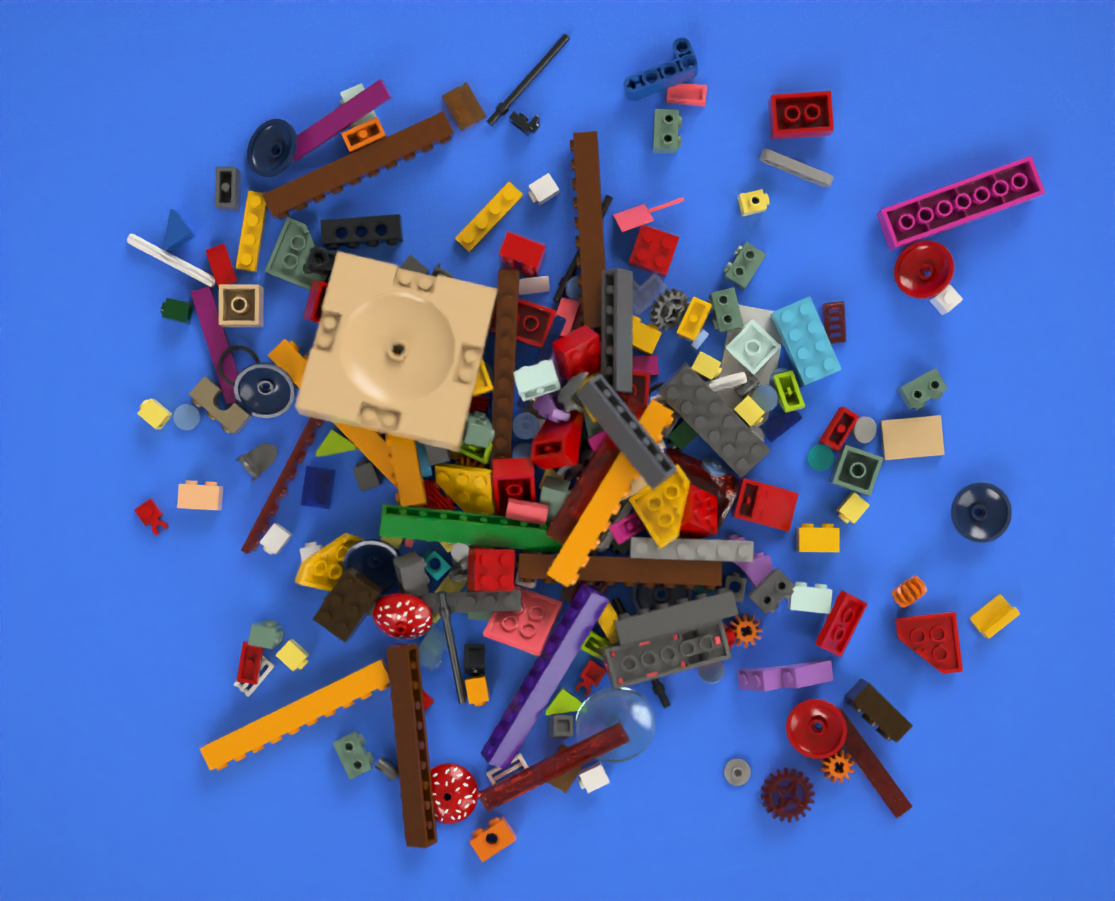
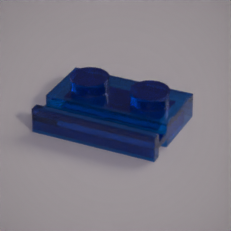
M306 466L301 498L302 506L323 509L331 508L336 470Z

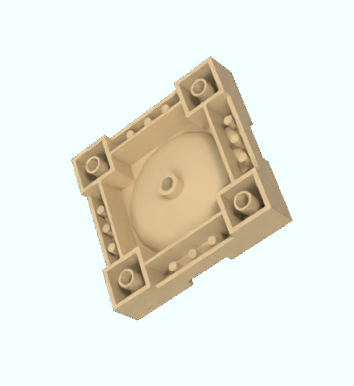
M337 252L314 346L310 351L296 402V410L300 415L338 424H349L459 452L497 302V289L440 275L434 277L400 269L398 265ZM398 348L404 350L403 354L399 356L393 354L394 350Z

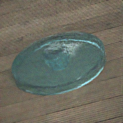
M624 687L618 689L606 688L591 695L580 707L575 720L577 739L583 750L591 757L608 763L627 761L642 753L653 739L656 728L655 715L647 699L640 693Z

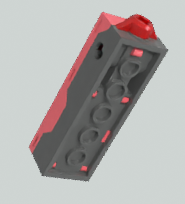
M722 619L624 645L619 643L601 647L610 687L618 689L732 658L730 650L736 639L733 629L725 625Z

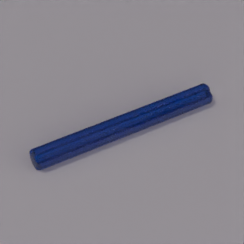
M559 315L555 316L534 365L544 360L549 361L553 352L552 343L559 339L566 323L565 318ZM520 396L517 406L528 409L532 399L523 401Z

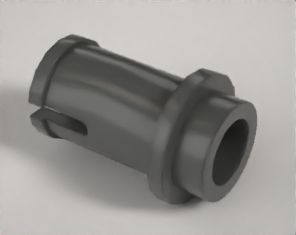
M752 374L750 377L747 376V383L741 384L734 391L744 399L755 387H759L760 381Z
M381 757L374 768L389 777V781H395L399 773L398 766L394 767Z

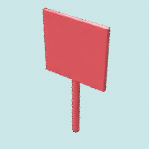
M681 197L651 209H647L646 205L642 204L614 214L613 217L620 230L624 232L654 221L650 213L682 202L684 198Z

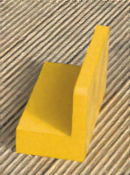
M693 297L676 332L678 336L696 342L712 308V304Z
M998 594L969 619L983 637L991 638L1020 615V612L1016 607L1010 606L1002 595Z

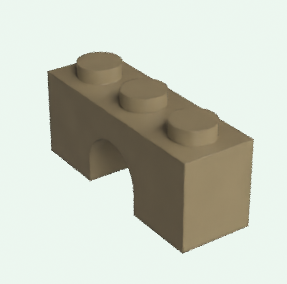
M204 376L189 393L193 398L191 401L199 408L204 407L208 411L206 415L213 421L218 420L223 424L221 428L225 432L238 435L253 416L247 413L238 403H233L227 410H221L217 400L222 393V389L210 378Z

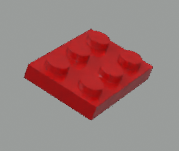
M841 590L830 614L826 618L821 632L817 636L815 645L842 657L868 604Z

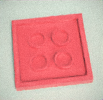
M514 585V590H521L522 610L493 611L483 635L492 640L540 656L562 609L563 602Z

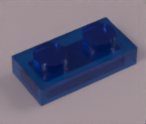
M782 408L761 424L759 428L766 438L773 442L800 421L802 416L797 410L785 413Z

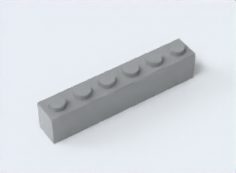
M652 537L630 538V558L753 562L754 541L676 538L663 548H660Z

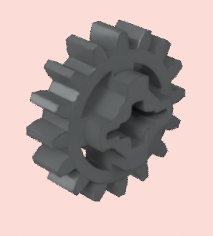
M667 288L665 294L660 292V297L653 299L655 304L650 305L653 311L649 312V315L652 317L650 320L659 329L662 328L664 331L668 327L673 330L675 324L680 326L679 321L683 319L687 311L686 308L690 305L687 302L689 298L680 289L673 288L670 291Z

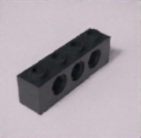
M400 214L320 220L322 244L324 247H328L329 250L340 249L339 246L359 248L361 244H367L368 247L379 246V243L398 245L399 242L403 241L402 217ZM380 227L387 228V232L383 236L377 235V230ZM360 229H367L366 236L358 237L357 233ZM347 230L345 238H338L339 231Z

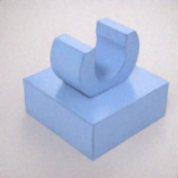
M703 329L699 333L696 342L687 338L685 340L692 342L689 347L696 351L709 333Z

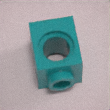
M437 549L433 552L429 550L422 556L426 563L425 569L437 581L453 567ZM432 558L440 560L441 565L439 569H433L430 566Z

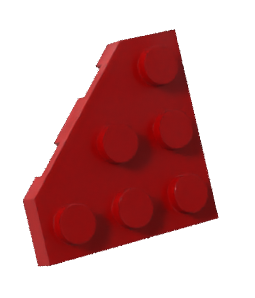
M956 612L895 618L897 638L942 674L963 672Z

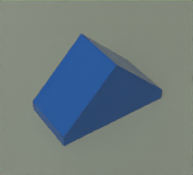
M170 209L164 249L173 252L193 238L195 234L176 210Z

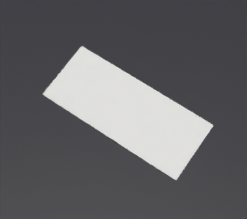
M739 305L743 328L753 319L779 345H782V341L770 316L774 311ZM743 328L727 332L725 347ZM781 347L754 375L760 381L758 386L769 385V378L778 367ZM724 349L721 365L722 371L719 378L740 372H745L746 377H750L752 374ZM740 385L716 391V394L731 409L743 400L734 391ZM756 387L747 395L751 399ZM764 411L765 413L762 415L763 420L756 427L754 425L749 427L763 442L769 411Z

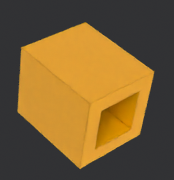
M486 675L466 678L465 683L469 704H474V706L486 705V701L490 699Z

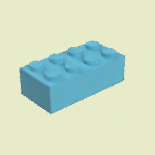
M810 296L770 314L801 387L842 370Z

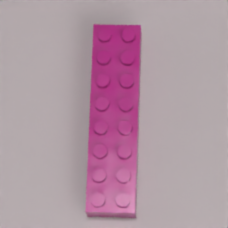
M1029 156L884 208L876 215L891 251L1036 199L1045 194L1033 158Z

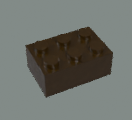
M350 567L343 572L313 617V620L343 642H347L354 636L384 589L353 567Z
M862 678L845 694L849 699L847 703L859 714L862 712L861 717L872 727L877 726L876 732L888 742L892 740L897 744L913 727L893 705L869 682Z

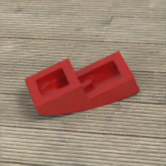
M225 243L206 249L218 288L219 285H229L238 282Z

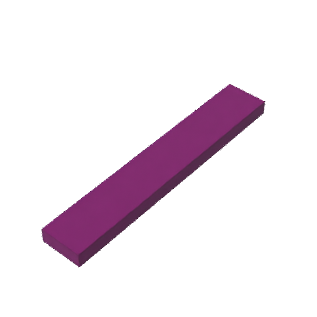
M379 79L298 134L297 149L293 160H300L391 99L392 96L383 80Z
M210 286L190 293L226 404L230 405L237 402L234 386L224 381L218 369L220 356L225 350L230 348L224 327L219 325V311ZM230 352L225 356L222 367L226 377L235 382L239 373L233 354Z

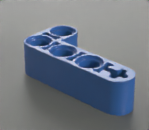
M681 37L673 42L675 59L626 78L623 85L627 99L637 101L695 78L698 75V63L689 40ZM682 48H683V49H686L684 52H679V51H678V50H680V49H682ZM688 65H692V66H693V67L690 68V69L685 68V67L688 66ZM670 72L675 73V74L672 75V76H667V75H666V74H668V73H670ZM649 80H656L654 83H648Z

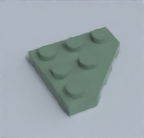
M287 217L264 272L309 291L313 280L326 282L328 275L309 272L306 266V258L310 253V248H314L315 244L306 224ZM313 257L315 263L322 264L319 257Z

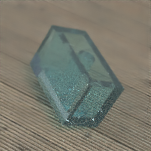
M435 623L418 648L420 665L431 672L434 668L439 669L444 661L442 658L445 651L449 653L445 631Z

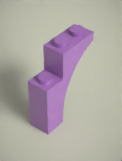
M548 337L539 362L544 360L553 361L561 388H563L565 379L559 375L552 343L557 340ZM560 390L536 397L532 407L539 410L538 415L558 423L560 419L568 422L571 415L570 412L565 411L564 404L559 403L557 400Z
M738 534L726 536L727 540L745 541V538L743 536L739 537ZM764 552L753 554V562L731 561L747 575L754 588L773 571L770 555H764Z
M814 660L784 666L737 670L739 690L765 692L779 688H801L833 681L831 660Z

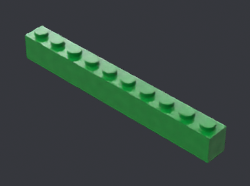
M382 504L379 536L559 553L577 523L561 522L556 524L546 521L545 525L505 518L506 516Z

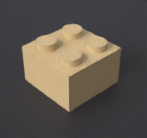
M219 285L220 326L263 327L264 288L262 286Z

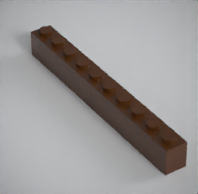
M444 111L262 194L272 217L282 220L290 216L289 212L297 210V212L302 211L308 207L307 204L313 201L319 203L325 200V196L333 193V195L344 191V187L348 185L353 187L362 182L361 179L367 176L373 178L379 175L380 170L385 168L387 170L393 169L402 160L407 162L416 157L415 154L421 151L427 153L433 150L434 145L449 143L452 141L451 138L454 137V132Z
M597 131L573 133V140H570V151L574 152L575 159H571V169L575 171L576 178H572V187L577 192V197H573L574 209L578 210V217H574L575 229H579V236H575L576 248H580V255L576 256L577 268L581 267V275H578V287H582V295H579V307H583V314H580V325H586L593 331H601L602 270H606L598 135Z
M499 268L492 409L494 438L491 442L490 470H493L494 459H511L515 387L513 372H515L520 269Z
M519 553L518 578H523V582L535 583V579H543V583L555 584V579L546 573L557 555ZM589 556L590 559L585 567L580 566L577 574H579V577L576 580L583 581L585 585H595V581H601L604 586H615V582H623V586L635 587L636 583H644V587H656V584H664V588H676V584L684 585V589H696V585H703L706 590H716V586H721L722 561Z
M398 643L386 647V657L388 660L390 697L395 728L394 736L397 748L396 756L399 768L398 776L401 788L404 836L406 838V847L428 848L438 841L418 643Z

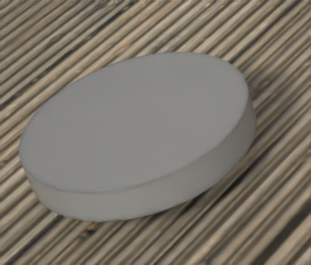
M863 416L857 419L852 429V434L856 441L868 443L875 437L876 424L872 418Z
M732 759L724 767V776L732 785H743L750 778V767L742 759Z

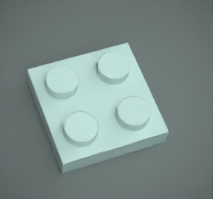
M752 319L724 349L746 370L755 375L781 345Z

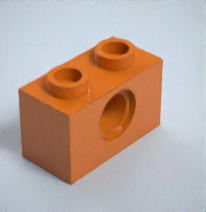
M378 117L341 133L350 153H354L387 137Z
M504 816L493 818L488 822L489 826L483 830L480 827L471 834L472 837L469 843L482 863L516 841L517 835ZM489 833H494L497 836V840L489 841L486 836Z

